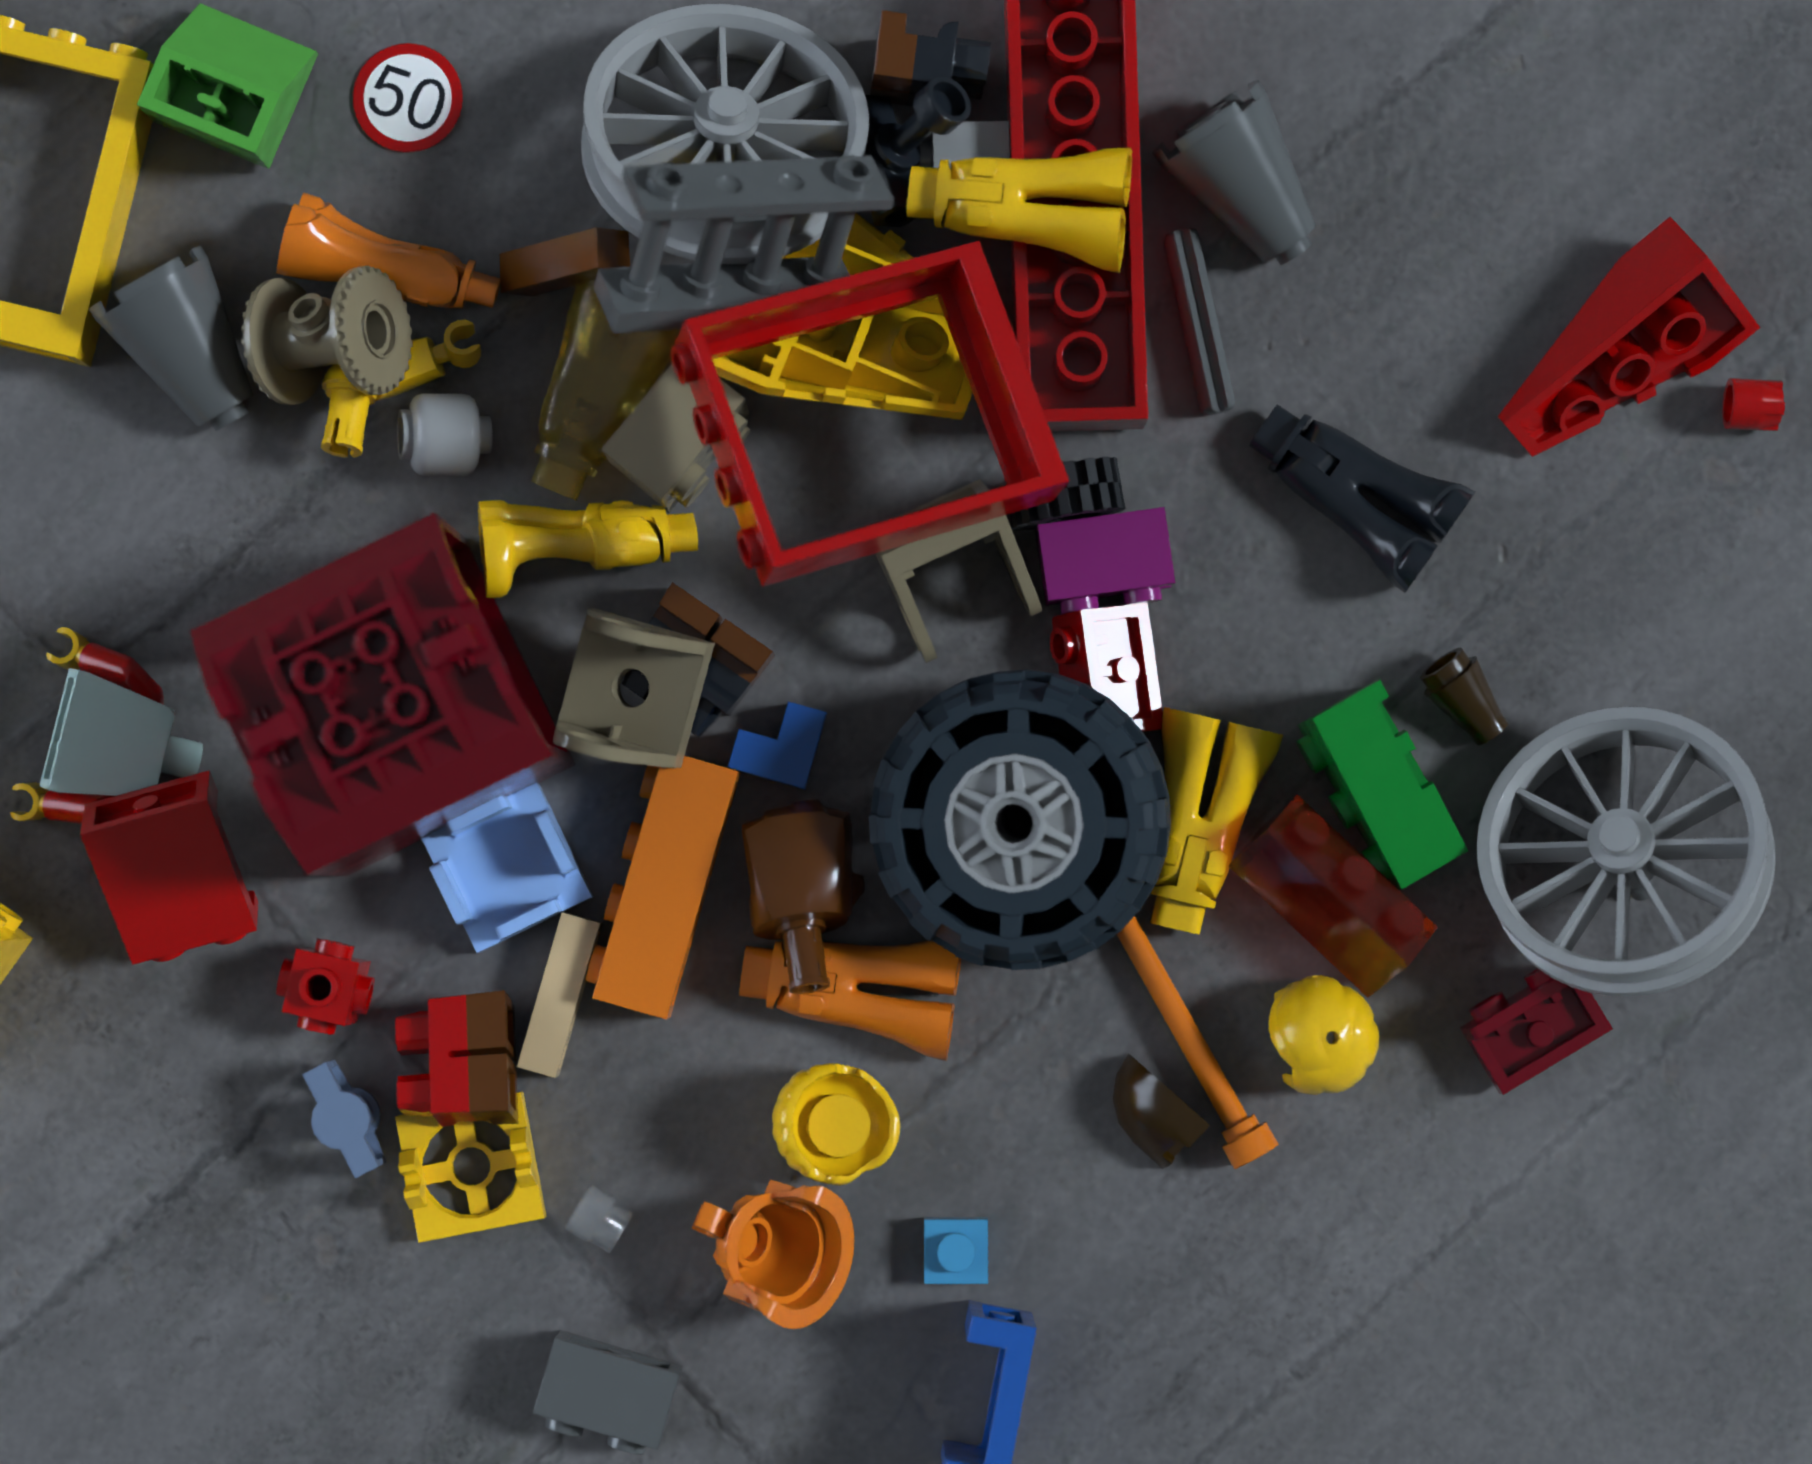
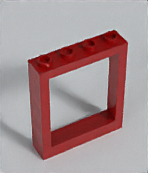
M980 241L686 319L675 341V345L671 347V359L676 376L682 385H690L697 407L693 408V421L697 435L704 446H712L719 468L715 469V482L718 494L725 507H734L741 530L737 531V544L741 558L748 569H756L762 587L1052 502L1069 482ZM938 298L1007 485L781 550L713 359Z

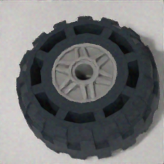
M1035 670L997 671L967 679L940 692L919 708L897 732L896 737L881 760L873 784L874 791L871 813L869 814L870 843L874 847L880 870L878 872L890 898L895 900L910 920L909 923L925 938L954 953L955 957L980 966L985 965L1011 970L1042 969L1070 962L1098 949L1122 931L1143 907L1158 881L1168 851L1171 829L1169 792L1162 766L1149 740L1132 717L1109 697L1083 682L1057 673ZM1010 804L1021 805L1031 814L1033 828L1030 835H1017L1006 824L1005 815Z

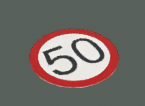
M412 43L393 45L373 55L360 70L353 90L355 115L364 132L377 144L398 152L422 151L442 141L456 125L463 103L461 82L451 63L439 52L429 47Z

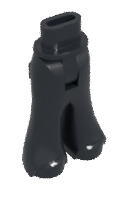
M1277 404L1249 446L1271 460L1268 470L1272 473L1276 472L1294 493L1344 530L1368 553L1385 577L1398 589L1406 593L1438 545L1379 511L1359 493L1358 489H1363L1439 543L1443 541L1472 499L1475 491L1462 484L1426 476L1403 467L1379 455L1339 429L1316 420H1312L1310 423L1312 417L1308 414H1304L1299 419Z

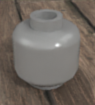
M417 394L412 398L408 409H400L398 412L397 446L400 460H409L413 471L423 476L470 475L477 467L480 454L491 453V417L480 416L477 403L474 398L467 394Z

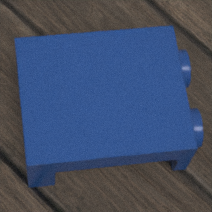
M969 1300L964 1325L967 1342L997 1347L999 1351L981 1443L979 1445L943 1440L941 1461L942 1464H1012L1037 1327L1032 1312Z

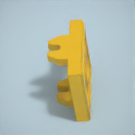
M523 1091L517 1092L518 1124L496 1125L510 1138V1148L493 1151L487 1144L477 1140L474 1121L458 1122V1124L454 1125L457 1146L449 1153L447 1160L422 1165L430 1140L443 1127L433 1116L421 1117L403 1114L395 1116L401 1147L398 1164L399 1173L404 1176V1199L409 1209H412L418 1243L547 1217ZM477 1148L487 1155L490 1162V1171L483 1182L467 1184L456 1176L454 1160L461 1150ZM515 1168L517 1181L512 1193L497 1208L490 1210L486 1187L494 1180L497 1171ZM451 1181L457 1188L466 1191L470 1214H459L443 1207L429 1192L426 1185Z

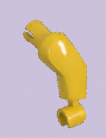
M457 320L451 323L443 335L444 342L436 346L428 336L412 339L413 347L410 349L412 357L408 361V371L404 372L405 378L399 382L398 387L385 394L368 395L361 392L347 379L340 365H332L326 372L322 382V389L327 397L330 398L321 449L328 454L348 458V449L350 448V455L353 458L361 456L366 418L370 405L376 401L394 397L445 376L442 363L449 361L454 366L460 368H470L475 365L482 353L480 344L472 345L467 349H459L454 346L456 341L467 339L475 333L474 324L468 320Z

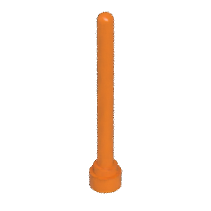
M1134 916L1122 931L1116 935L1226 1128L1221 1131L1226 1141L1222 1145V1149L1233 1168H1240L1271 1151L1279 1143L1267 1122L1260 1124L1255 1114L1247 1115L1141 925Z

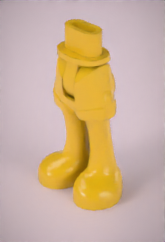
M504 500L478 501L481 563L484 569L486 598H499L508 594L517 567L530 560L565 558L589 562L595 570H610L614 567L650 564L655 562L659 556H661L662 563L670 562L671 553L698 551V532L694 514H666L665 507L653 504L649 507L633 504L632 501L619 500L609 504H604L603 502L588 503L586 510H561L540 506L509 504Z

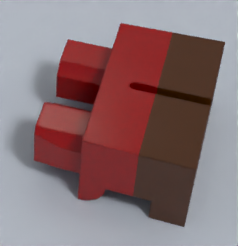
M505 990L428 999V1011H418L395 1018V1041L399 1054L401 1056L429 1054V1074L404 1075L397 1078V1107L403 1115L433 1116L442 1127L458 1124V1122L490 1121L493 1125L518 1124L517 1067L512 1062L516 1061L515 1007Z

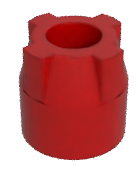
M1729 378L1723 397L1724 427L1726 429L1778 431L1782 415H1784L1785 411L1783 382L1777 380Z

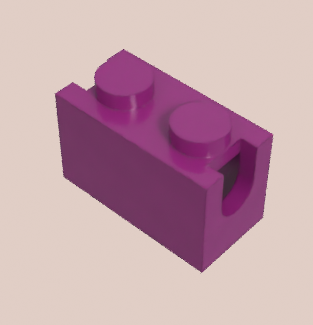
M1165 507L1038 524L1036 527L1035 535L1045 605L1060 604L1062 615L1078 610L1099 608V598L1123 595L1124 605L1158 602L1162 600L1161 590L1170 589L1176 583Z

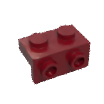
M1536 968L1524 976V980L1528 985L1525 989L1506 999L1502 991L1482 1000L1469 1010L1473 1020L1461 1026L1460 1029L1499 1094L1504 1095L1613 1029L1592 993L1563 984Z

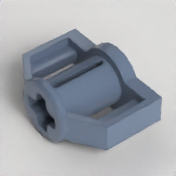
M335 1059L303 1073L302 1075L317 1103L312 1111L311 1125L314 1135L318 1140L331 1149L341 1150L355 1179L386 1163L387 1161L375 1133L380 1124L381 1111L373 1095L362 1088L352 1087Z

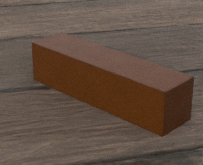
M595 227L500 253L501 293L536 296L595 281L598 269L630 267L629 231Z

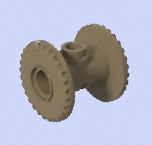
M360 266L348 270L338 281L332 300L327 297H321L316 293L307 294L299 284L290 279L273 278L258 285L255 291L251 292L250 300L246 301V312H243L242 315L244 324L241 325V331L243 332L241 341L245 349L243 353L244 358L248 361L247 368L253 374V381L259 384L260 391L265 392L267 397L273 399L276 403L295 405L307 401L319 387L324 367L331 364L340 365L351 384L368 395L388 393L398 387L399 382L405 378L404 372L409 369L408 361L412 357L410 349L413 347L411 340L412 328L409 323L410 315L406 310V302L402 300L401 291L396 289L394 280H390L388 274L382 273L378 268Z

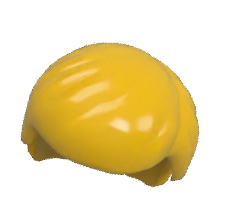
M838 1063L816 1064L809 1069L797 1072L781 1089L772 1112L773 1138L777 1143L779 1153L786 1159L787 1164L806 1178L827 1185L841 1186L849 1184L865 1171L873 1170L883 1165L893 1154L900 1136L899 1113L885 1088L866 1071Z

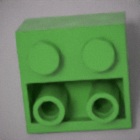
M199 3L162 45L137 106L155 123L270 169L318 53L308 47Z

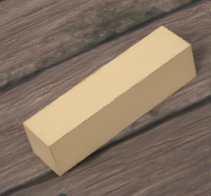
M561 912L518 1060V1068L553 1078L559 1076L586 985V975L590 960L603 926L602 922Z

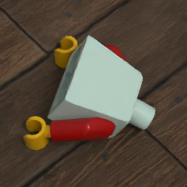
M58 628L57 633L72 639V650L67 656L62 658L46 652V657L52 663L67 669L68 674L40 783H19L12 787V790H25L30 793L33 799L32 808L29 812H10L11 817L17 821L40 820L46 817L51 821L82 824L85 804L157 785L160 773L178 777L197 774L201 763L203 744L170 735L175 710L163 705L164 695L162 687L133 657L97 643H89L84 636L70 628Z

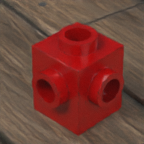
M317 938L315 948H296L294 959H284L277 981L276 994L285 997L282 1012L299 1016L296 1027L335 1035L337 1025L347 1026L356 1024L359 1014H367L373 995L375 978L368 976L371 961L353 957L355 946ZM317 975L325 976L331 983V992L324 1000H319L311 994L315 976Z

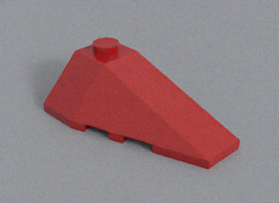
M1670 216L1618 259L1498 417L1533 457L1598 425L1606 410L1630 398H1633L1637 404H1640L1656 396L1655 386L1674 376L1686 372L1692 378L1709 370L1761 327L1709 257Z

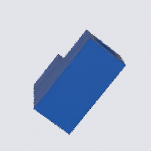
M788 701L778 739L739 729L728 768L806 790L827 718V712Z

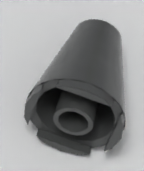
M1255 80L1248 84V91L1251 97L1242 101L1236 91H1234L1178 129L1176 133L1180 139L1174 142L1177 147L1172 151H1169L1164 142H1162L1153 150L1152 154L1172 177L1262 262L1275 257L1279 264L1283 265L1312 245L1307 235L1316 225L1266 90L1259 80Z
M200 245L191 249L188 253L193 264L185 267L178 256L114 292L116 296L112 298L117 305L114 309L107 312L100 301L89 308V310L104 330L198 427L210 421L215 431H218L249 413L243 401L253 396V392L208 256Z

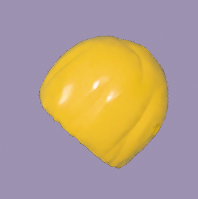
M1311 975L1292 982L1274 993V1002L1269 1014L1270 1038L1279 1055L1292 1067V1075L1282 1074L1284 1083L1304 1094H1333L1346 1091L1364 1077L1367 1068L1373 1064L1379 1048V1030L1374 1021V1013L1371 1007L1356 990L1350 986L1341 985L1338 980L1332 977ZM1329 1032L1334 1036V1040L1330 1044L1326 1040Z

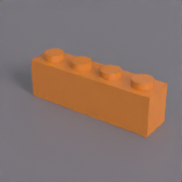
M684 756L681 768L647 765L639 797L649 799L643 823L631 822L621 858L631 861L625 886L614 883L604 913V920L614 922L607 947L596 944L586 975V982L596 984L592 996L593 999L666 1020L671 1017L741 773L739 771Z

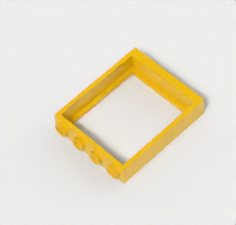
M0 15V54L119 82L61 315L0 300V346L91 367L101 325L95 320L89 308L101 301L106 309L152 125V120L137 106V103L154 64L147 60V52L133 46L111 43L109 51L86 46L87 39L79 34L57 28H50L47 36L24 31L26 25L23 22Z

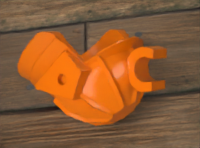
M770 1179L764 1194L745 1195L734 1203L730 1212L704 1201L691 1227L696 1232L716 1239V1249L713 1257L728 1281L723 1294L729 1300L761 1312L770 1321L788 1329H799L809 1326L829 1311L846 1284L853 1261L854 1227L850 1212L844 1201L836 1193L822 1186L807 1187L803 1185L795 1188Z

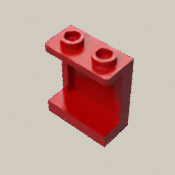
M210 770L84 805L80 836L132 965L149 960L155 962L169 961L177 958L186 950L211 943L218 945L231 944L242 939L248 933L257 931L259 902L255 891H247L218 815V790Z

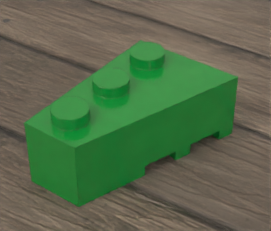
M1378 680L1360 688L1299 723L1298 727L1304 736L1296 740V743L1310 769L1315 774L1321 770H1324L1336 791L1329 795L1328 799L1344 827L1349 829L1356 825L1368 846L1360 851V854L1375 881L1379 885L1388 881L1393 890H1402L1468 852V849L1434 783L1427 781L1411 751L1416 748L1408 732L1405 729L1400 732L1398 731L1381 702L1388 698L1389 695L1381 680Z

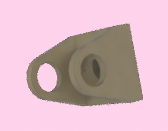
M979 479L899 516L978 494L989 489ZM1006 515L875 553L925 663L937 659V655L906 580L915 576L913 569L979 539H983L985 544L994 541L1029 616L1042 612L1041 603Z
M588 608L556 725L553 743L575 752L610 761L681 768L715 643L603 610ZM633 669L642 672L649 683V693L646 700L636 707L626 703L620 692L622 678Z

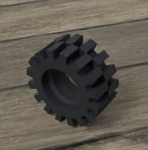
M1085 458L1080 461L1071 460L1063 462L1069 478L1067 485L1052 502L1011 513L1012 530H1036L1038 524L1109 515L1124 511L1126 507L1117 458Z

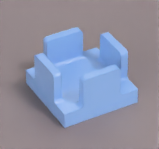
M537 782L509 796L501 795L445 822V827L421 838L434 864L429 869L455 923L464 926L476 953L489 949L594 897L543 790Z

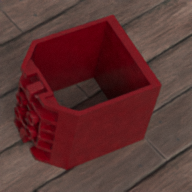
M435 512L190 631L205 688L220 719L227 721L254 777L251 784L265 813L307 875L349 876L421 841V838L445 827V822L501 795L509 796L536 782L540 783L576 765L568 749L553 743L556 723L496 599L486 598L484 574L467 539Z

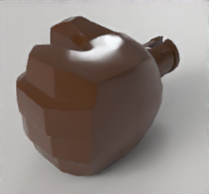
M818 799L793 802L790 806L766 810L761 817L742 824V836L751 888L749 910L753 933L757 937L768 940H783L790 980L789 991L794 994L813 993L830 987L821 934L843 926L848 921L854 904L865 890L863 876L852 871L853 835L850 814L839 809L824 807Z

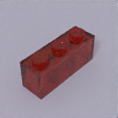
M1298 794L1253 835L1229 864V867L1367 998L1409 966L1438 928Z

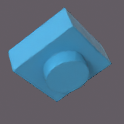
M924 1217V1284H988V1217Z

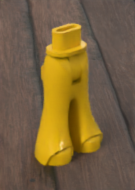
M1105 148L1076 156L1046 159L973 157L952 161L951 167L949 159H941L939 168L912 166L907 197V217L934 219V226L936 228L943 229L945 227L970 236L1019 241L1067 253L1100 269L1120 273L1124 252L1126 222L1123 208L1027 203V201L1043 197L1068 198L1127 208L1131 185L1132 148Z
M1164 707L1161 732L1164 752V777L1170 798L1171 829L1167 855L1156 883L1158 887L1154 886L1150 893L1156 895L1150 923L1193 934H1200L1206 907L1215 908L1216 901L1212 899H1216L1227 877L1252 798L1259 783L1275 759L1284 735L1228 722L1211 802L1206 814L1201 817L1199 815L1200 801L1221 720Z

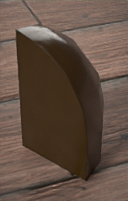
M1128 1053L1115 1078L1113 1103L1118 1122L1132 1142L1164 1169L1172 1164L1175 1156L1184 1146L1190 1148L1210 1125Z

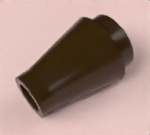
M1456 648L1441 656L1420 675V679L1427 687L1424 695L1464 729L1477 745H1482L1492 740L1508 726V721L1502 715L1477 657H1468L1462 648Z

